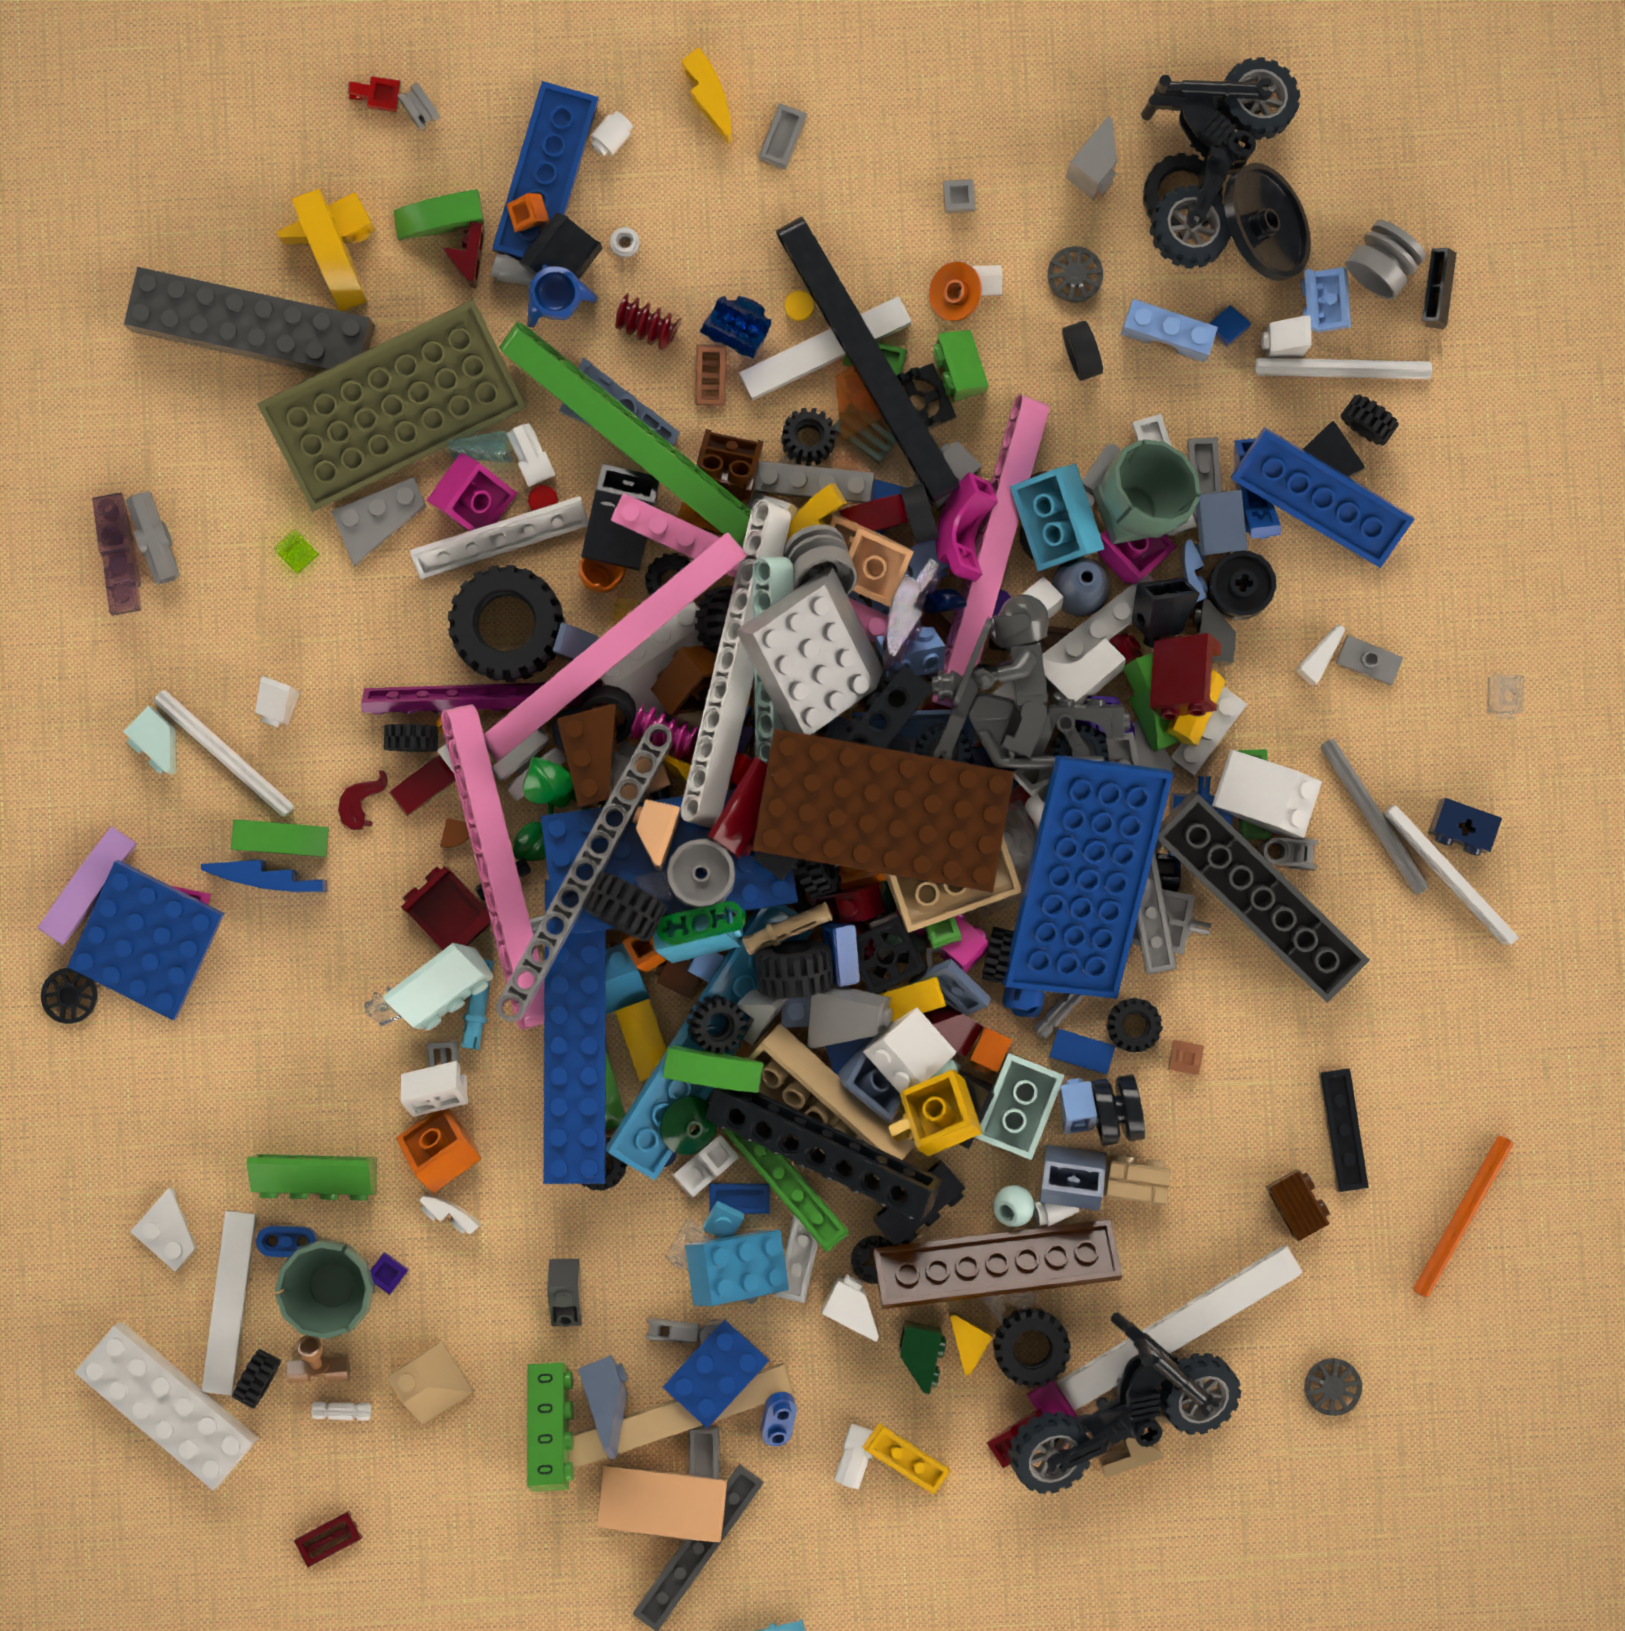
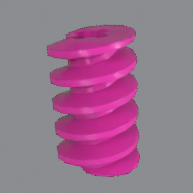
M643 704L632 725V739L636 740L641 735L643 737L650 726L662 724L669 728L672 734V746L668 754L675 749V758L681 759L685 754L687 756L697 739L699 727L696 726L689 732V722L685 721L678 727V717L674 716L670 722H666L667 712L664 711L659 717H655L656 707L653 706L648 712H644L645 704ZM656 732L651 736L650 742L653 740L654 746H662L666 743L667 736L664 733Z

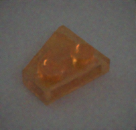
M855 364L835 376L840 432L843 442L883 418L871 399L869 390L864 387L857 375Z

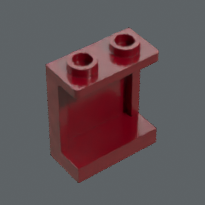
M1209 633L1154 641L1150 708L1165 720H1176L1179 716L1184 715L1204 716L1206 712L1217 711V704L1210 699L1212 656L1221 655L1222 644Z
M438 866L425 877L427 881L425 885L419 890L417 887H414L403 897L405 903L401 908L419 924L442 951L452 943L469 946L491 925L488 909L446 866L442 869Z

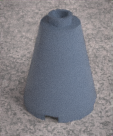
M1086 557L1061 564L1055 571L1051 582L1064 596L1062 610L1074 616H1086L1099 611L1108 600L1111 588L1109 576L1103 566L1097 561Z

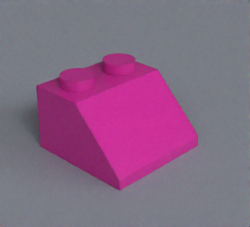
M461 452L427 501L464 529L471 531L497 523L517 492L478 461Z

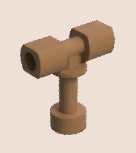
M305 1335L300 1338L297 1343V1350L302 1360L287 1361L286 1376L288 1383L310 1382L311 1377L326 1376L327 1381L350 1380L349 1358L327 1359L323 1354V1346L318 1337Z

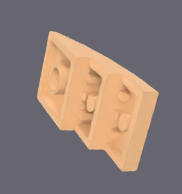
M832 513L823 519L826 525L836 528L843 535L857 574L856 585L852 591L892 607L914 551L839 514Z
M606 1465L603 1467L597 1527L673 1538L721 1542L727 1480Z

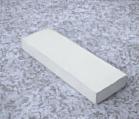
M795 1215L793 1216L784 1255L789 1290L777 1292L775 1296L805 1303L818 1242Z

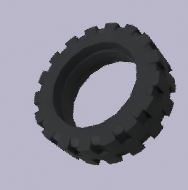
M1177 153L1176 156L1169 155L1153 167L1143 188V205L1146 207V213L1150 219L1160 202L1158 194L1160 183L1166 176L1177 171L1190 172L1198 177L1203 165V160L1199 159L1198 155L1191 154V156H1188L1185 153ZM1222 185L1217 194L1223 199V196H1222L1223 185ZM1171 217V226L1183 225L1176 218ZM1208 220L1204 221L1201 226H1208Z

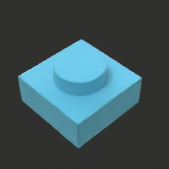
M717 1201L703 1223V1230L719 1238L734 1236L744 1220V1213Z

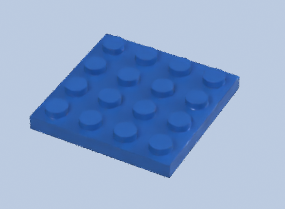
M120 860L114 861L67 967L174 1021L181 1011L225 913Z

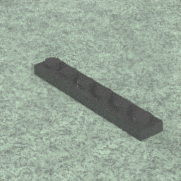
M740 1463L727 1480L721 1542L764 1483L761 1478ZM685 1539L635 1608L633 1615L653 1630L658 1631L721 1542Z

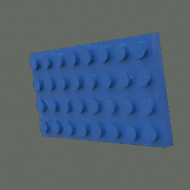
M1056 755L1010 946L1011 952L1008 955L1010 963L1007 962L1008 971L1005 972V978L1002 980L1005 987L1118 998L1174 775L1173 772L1168 769Z
M736 789L727 790L723 810ZM684 796L652 801L680 807L681 811ZM641 802L639 806L643 807L645 802ZM604 807L541 816L552 901ZM612 812L607 816L606 823L609 826L617 827L623 822V815L619 812ZM680 816L663 870L660 872L655 869L636 831L637 824L632 823V818L603 872L615 875L663 901L667 907L663 917L694 909L687 907L676 899L669 885L667 869L670 858L678 847L690 840H708V834L712 828L687 822ZM602 838L596 839L592 843V851L598 854L606 852L609 846L608 841ZM754 851L748 857L743 854L740 860L730 855L734 864L735 881L732 892L724 902H735L744 911L798 903L793 868L781 882L753 860V857L756 855ZM583 865L577 871V877L583 881L591 879L594 874V869L589 865ZM702 868L696 870L697 875L695 876L698 879H704L707 876V872H704ZM575 892L566 893L562 899L563 905L568 908L576 906L579 902V895ZM583 908L569 935L616 928L587 913ZM554 919L557 935L563 931L564 922L561 919Z

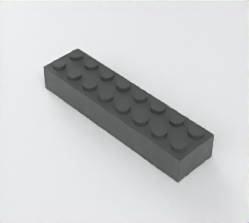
M137 267L124 325L134 333L321 373L368 350L374 330V324L369 317Z
M1194 789L1162 821L1157 839L1327 1003L1370 961L1360 949Z

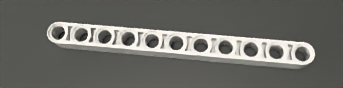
M765 500L758 501L750 514L742 548L747 556L738 565L681 805V817L683 820L707 828H713L723 810L754 679V666L736 632L737 629L753 619V565L760 558L783 556L791 522V515L787 509Z

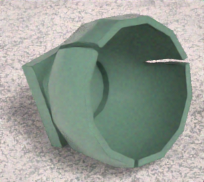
M1146 439L1139 440L1119 451L1115 455L1102 481V485L1097 486L1093 490L1112 544L1152 537L1159 538L1187 523L1201 496L1198 474L1187 457L1165 442Z
M322 1239L298 1247L281 1266L275 1292H279L282 1289L284 1291L276 1294L275 1297L282 1317L298 1332L318 1338L331 1339L355 1330L370 1312L373 1294L376 1291L374 1290L375 1284L368 1262L358 1252L344 1242Z

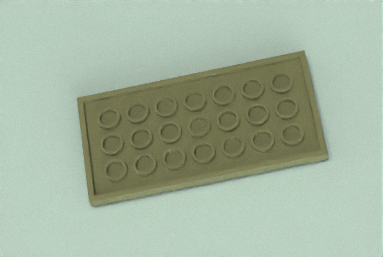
M474 299L257 403L312 512L527 408Z

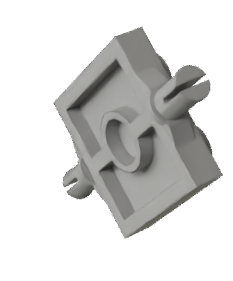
M1162 889L1173 951L1176 954L1184 955L1186 940L1191 932L1208 936L1210 930L1199 927L1211 928V923L1194 920L1192 912L1194 895ZM1136 924L1131 945L1141 946Z

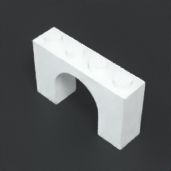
M1044 576L1022 594L1031 595L1039 599L1045 605L1049 619L1062 609L1064 596ZM993 619L992 625L989 630L990 637L993 640V642L1000 647L999 642H996ZM1106 638L1084 657L1073 663L1058 664L1043 657L1046 689L1052 695L1051 698L1055 704L1057 699H1074L1075 704H1084L1088 696H1094L1123 671L1126 658ZM1009 647V648H1005V649L1010 653V657H1011L1010 647Z

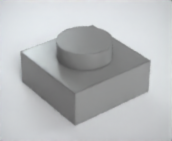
M973 179L943 182L945 213L975 211Z

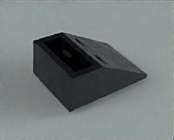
M602 464L581 558L640 571L648 538L612 522L611 518L623 493L655 507L660 482L650 474Z

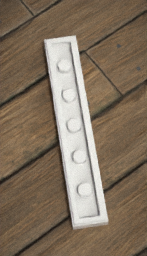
M899 296L860 314L876 342L912 325V321ZM829 329L739 372L753 401L843 358L846 354L832 330Z
M581 496L412 549L410 553L419 578L424 579L587 527L589 520Z
M1397 805L1390 806L1383 812L1386 820L1502 945H1512L1519 938Z
M225 1211L201 1392L233 1395L257 1214Z

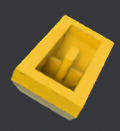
M952 1312L949 1313L963 1372L965 1376L970 1375L991 1341L992 1335L959 1314Z

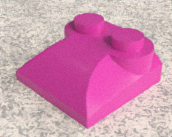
M1106 530L1100 535L1104 550L1097 553L1124 582L1136 585L1175 550L1177 546L1166 535L1159 538L1152 537L1112 544Z

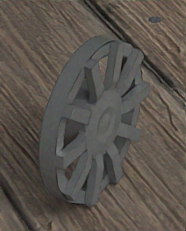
M1081 246L1068 247L1059 251L1051 260L1047 272L1048 283L1052 291L1059 298L1068 302H1083L1091 298L1099 290L1103 280V268L1097 255ZM1078 252L1076 262L1072 261L1069 253ZM1085 254L1090 258L1082 264L1080 263L1081 256ZM1063 255H1065L1068 262L1067 266L1058 261ZM1093 261L1097 269L1087 270L1086 267ZM1054 265L1062 268L1064 272L1052 273ZM1098 274L1097 282L1088 278L1087 275ZM1053 278H1063L1064 281L1056 287ZM1084 282L1094 286L1089 293H1087L1083 285ZM1066 285L1070 286L1069 295L1060 291ZM1075 287L1080 288L1083 296L1073 297Z
M1327 1358L1317 1362L1308 1371L1304 1389L1309 1403L1317 1411L1329 1416H1338L1350 1412L1356 1406L1362 1392V1381L1355 1368L1346 1361L1337 1358ZM1334 1364L1333 1374H1329L1324 1366ZM1339 1364L1347 1367L1340 1377L1338 1376ZM1319 1368L1325 1376L1323 1379L1313 1376ZM1352 1372L1355 1381L1344 1382V1379ZM1311 1380L1319 1383L1320 1388L1310 1390ZM1356 1385L1355 1394L1346 1391V1387ZM1323 1393L1321 1399L1316 1403L1312 1395ZM1346 1395L1353 1398V1400L1346 1405L1342 1396ZM1327 1398L1330 1399L1329 1410L1320 1407ZM1336 1399L1339 1400L1343 1407L1342 1409L1334 1410Z

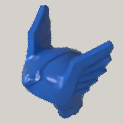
M544 264L542 265V270L535 275L530 283L527 326L534 328L541 317L553 320H567L576 311L581 301L587 300L595 303L598 297L568 269L557 266L548 267Z

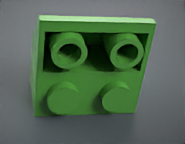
M971 330L938 334L936 344L933 345L934 351H932L936 367H942L944 373H942L943 379H941L946 396L951 395L954 403L986 393L989 385Z

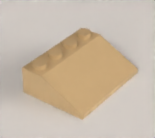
M1004 836L993 893L884 874L908 933L1022 892Z

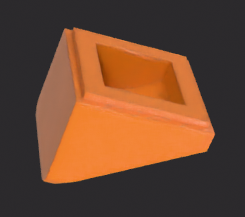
M527 193L506 204L515 232L530 229L549 221L543 198L540 194Z

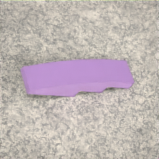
M111 826L66 885L38 926V929L63 946L94 908L114 861L120 860L124 862L136 848V842Z

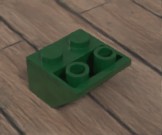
M904 1320L898 1349L900 1357L922 1392L930 1394L931 1387L937 1388L940 1370L936 1362L937 1357L943 1358L946 1347L945 1336H942L940 1327Z

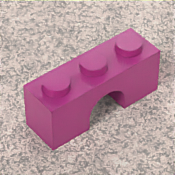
M896 908L897 915L900 916L899 910ZM960 914L954 917L962 940L941 946V957L945 961L952 959L967 973L988 951V940H986L987 935L979 927H971L964 921V915ZM925 927L912 932L919 937L925 931Z

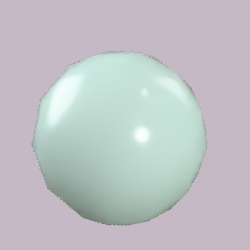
M1009 1185L998 1191L993 1202V1209L999 1222L1008 1227H1019L1031 1219L1035 1204L1033 1197L1027 1189L1019 1185Z

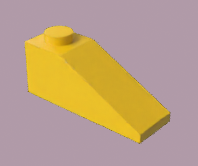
M356 192L328 205L331 216L335 219L344 243L362 242L371 236V232L376 230ZM300 220L276 232L283 244H309Z

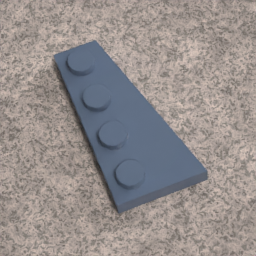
M583 357L579 365V369L672 446H675L680 435L678 430L651 409H648L632 394L621 388L610 377L602 373ZM562 403L559 409L561 414L591 426L566 404Z

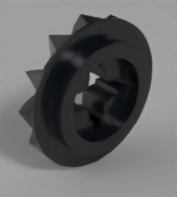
M868 1236L855 1245L851 1254V1265L859 1279L869 1284H878L875 1267L862 1264L870 1259L871 1252L869 1248L894 1246L891 1241L882 1236Z

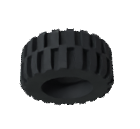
M498 565L489 567L488 571L482 572L480 570L474 573L473 579L469 582L465 580L460 586L461 591L458 595H454L451 601L453 604L452 611L448 612V621L450 622L449 636L453 641V647L457 654L475 672L495 681L516 682V679L523 678L525 680L533 677V673L543 671L547 667L546 664L556 657L553 648L561 622L565 623L562 613L563 609L554 591L540 576H536L526 568L519 569L515 565H506V567L500 568ZM503 596H512L523 600L531 608L535 620L531 638L522 647L513 651H499L490 647L483 640L479 631V618L484 608L491 601Z

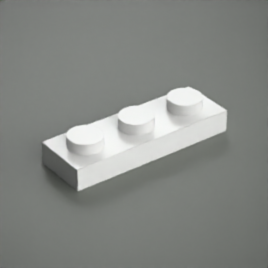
M1223 687L1217 700V711L1212 712L1198 746L1180 743L1170 757L1174 763L1192 776H1195L1247 705V703L1225 687Z

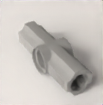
M145 492L131 496L126 500L136 529L134 536L142 555L146 557L154 583L158 585L171 582L180 577V573L170 547L172 546V540L165 523L160 519L152 493Z

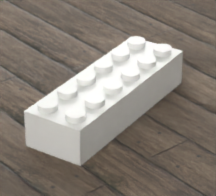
M123 1322L114 1325L74 1372L212 1490L216 1489L259 1439L207 1393L201 1392L202 1389Z

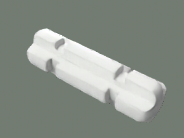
M314 1402L311 1409L313 1419L328 1417L330 1420H353L357 1418V1420L367 1421L371 1418L372 1413L371 1404L369 1403L355 1405V1403L330 1402L329 1404H326V1402Z

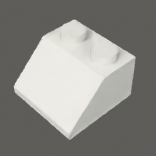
M916 1007L874 1036L863 1053L894 1088L901 1093L907 1088L928 1080L956 1054V1051Z
M846 1274L845 1278L838 1276L822 1306V1314L877 1342L879 1338L878 1329L866 1291L862 1288V1282Z

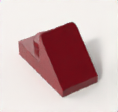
M470 221L469 230H464L462 247L466 248V250L443 248V250L469 286L477 288L485 229L482 223Z

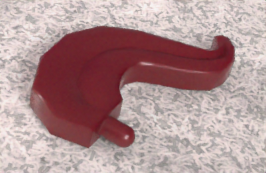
M384 770L379 771L380 778L378 780L356 783L347 787L341 795L338 812L342 824L349 829L363 830L364 826H372V821L365 820L366 814L362 810V801L366 797L385 790L388 784V777Z

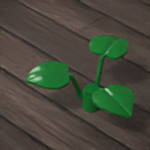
M532 757L522 785L526 799L537 804L547 803L548 815L553 814L554 806L558 808L565 807L571 799L577 803L575 791L572 790L573 783L569 771L551 761ZM530 822L517 833L513 843V854L516 859H525L526 861L546 859L542 824L540 822Z

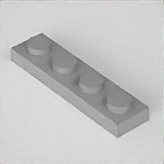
M759 461L754 491L756 493L812 498L830 483H835L847 502L865 503L873 499L876 475L872 472Z

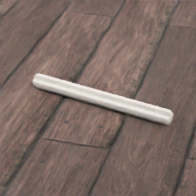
M1258 358L1255 362V372L1258 376L1430 379L1433 370L1432 364L1429 361Z
M162 690L154 698L156 705L278 814L286 817L293 810L294 805L167 691Z

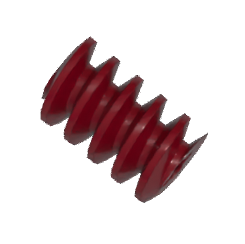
M626 293L616 313L615 328L621 330L626 325V333L628 335H632L637 330L638 340H643L648 335L647 343L649 345H653L658 340V349L664 350L673 341L682 319L679 318L674 324L671 323L672 313L670 312L664 318H660L661 308L658 307L652 314L650 313L651 303L648 302L641 309L639 308L640 298L637 297L632 303H629V293Z

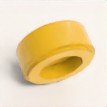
M804 291L790 293L784 303L785 313L795 322L808 320L814 311L812 297Z

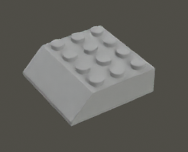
M829 566L736 630L787 731L808 735L813 734L874 691L884 670L832 566Z

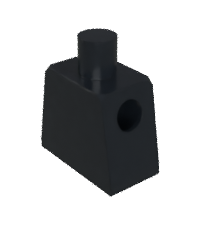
M1334 421L1329 423L1302 449L1349 478L1359 474L1365 468Z
M1184 577L1137 583L1132 623L1144 635L1143 643L1146 646L1154 648V641L1162 640L1164 636L1179 635L1183 631L1200 595Z

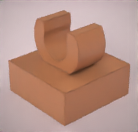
M1173 1040L1168 1069L1199 1075L1204 1046Z

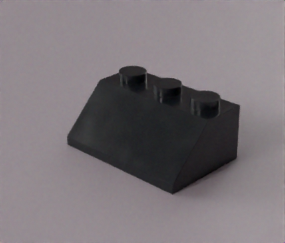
M942 1159L926 1171L941 1178L942 1182L932 1210L921 1222L916 1219L907 1218L902 1212L889 1206H885L872 1217L873 1222L894 1245L912 1242L918 1236L915 1232L923 1224L927 1227L932 1225L941 1217L938 1211L947 1204L950 1208L953 1207L964 1197L961 1192L965 1187Z

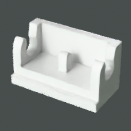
M457 1061L401 1074L400 1102L412 1117L468 1104L466 1075L460 1076V1064Z

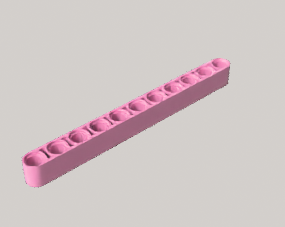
M1019 395L1012 406L991 481L998 503L982 520L974 542L975 554L983 575L976 582L964 578L945 646L943 673H950L951 670H954L963 676L987 616L992 618L1020 518L1010 486L1031 478L1049 412L1048 404L1024 395ZM983 644V647H982V649H981V651H980V654H979V656H978V659H977V661H976L975 666L978 665L979 662H980V658H981V655H982V651H983V648H984V644ZM932 695V702L953 709L954 704H952L951 698H943V701H939L938 695Z
M729 532L713 543L484 734L487 751L496 762L500 761L743 560L747 554Z
M469 704L443 710L441 712V724L507 984L533 937V932L479 715L475 706ZM535 948L533 958L535 961L540 962L537 948ZM526 972L520 975L518 979L520 988L528 989L532 987L535 981L533 974ZM544 981L524 1017L516 1022L522 1030L544 1024ZM511 999L513 1013L516 1015L519 1012L520 1006L517 1000Z

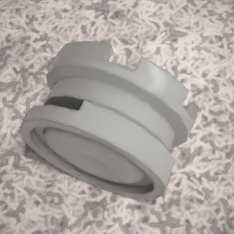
M416 82L410 86V91L403 94L400 93L397 97L413 122L422 131L425 129L426 123L431 120L435 122L440 118V115L423 89Z

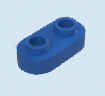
M273 1225L262 1229L258 1233L256 1246L263 1255L268 1257H290L298 1247H301L298 1243L300 1236H305L308 1239V1244L318 1241V1237L313 1229L306 1226ZM270 1235H275L278 1238L276 1246L269 1244L268 1238Z
M777 1392L772 1394L765 1402L760 1431L764 1443L769 1446H781L787 1443L792 1436L797 1407L795 1399L791 1394Z

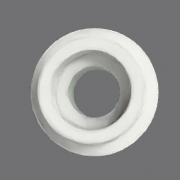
M619 228L614 231L610 238L611 249L617 256L630 257L639 249V237L631 228ZM622 239H628L631 242L626 248L621 247L619 244Z

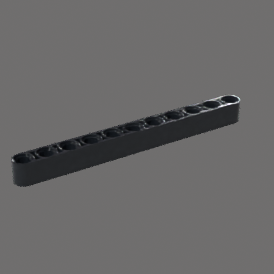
M801 216L776 230L784 250L920 483L924 484L931 501L934 503L959 489L960 486L954 473L805 219Z

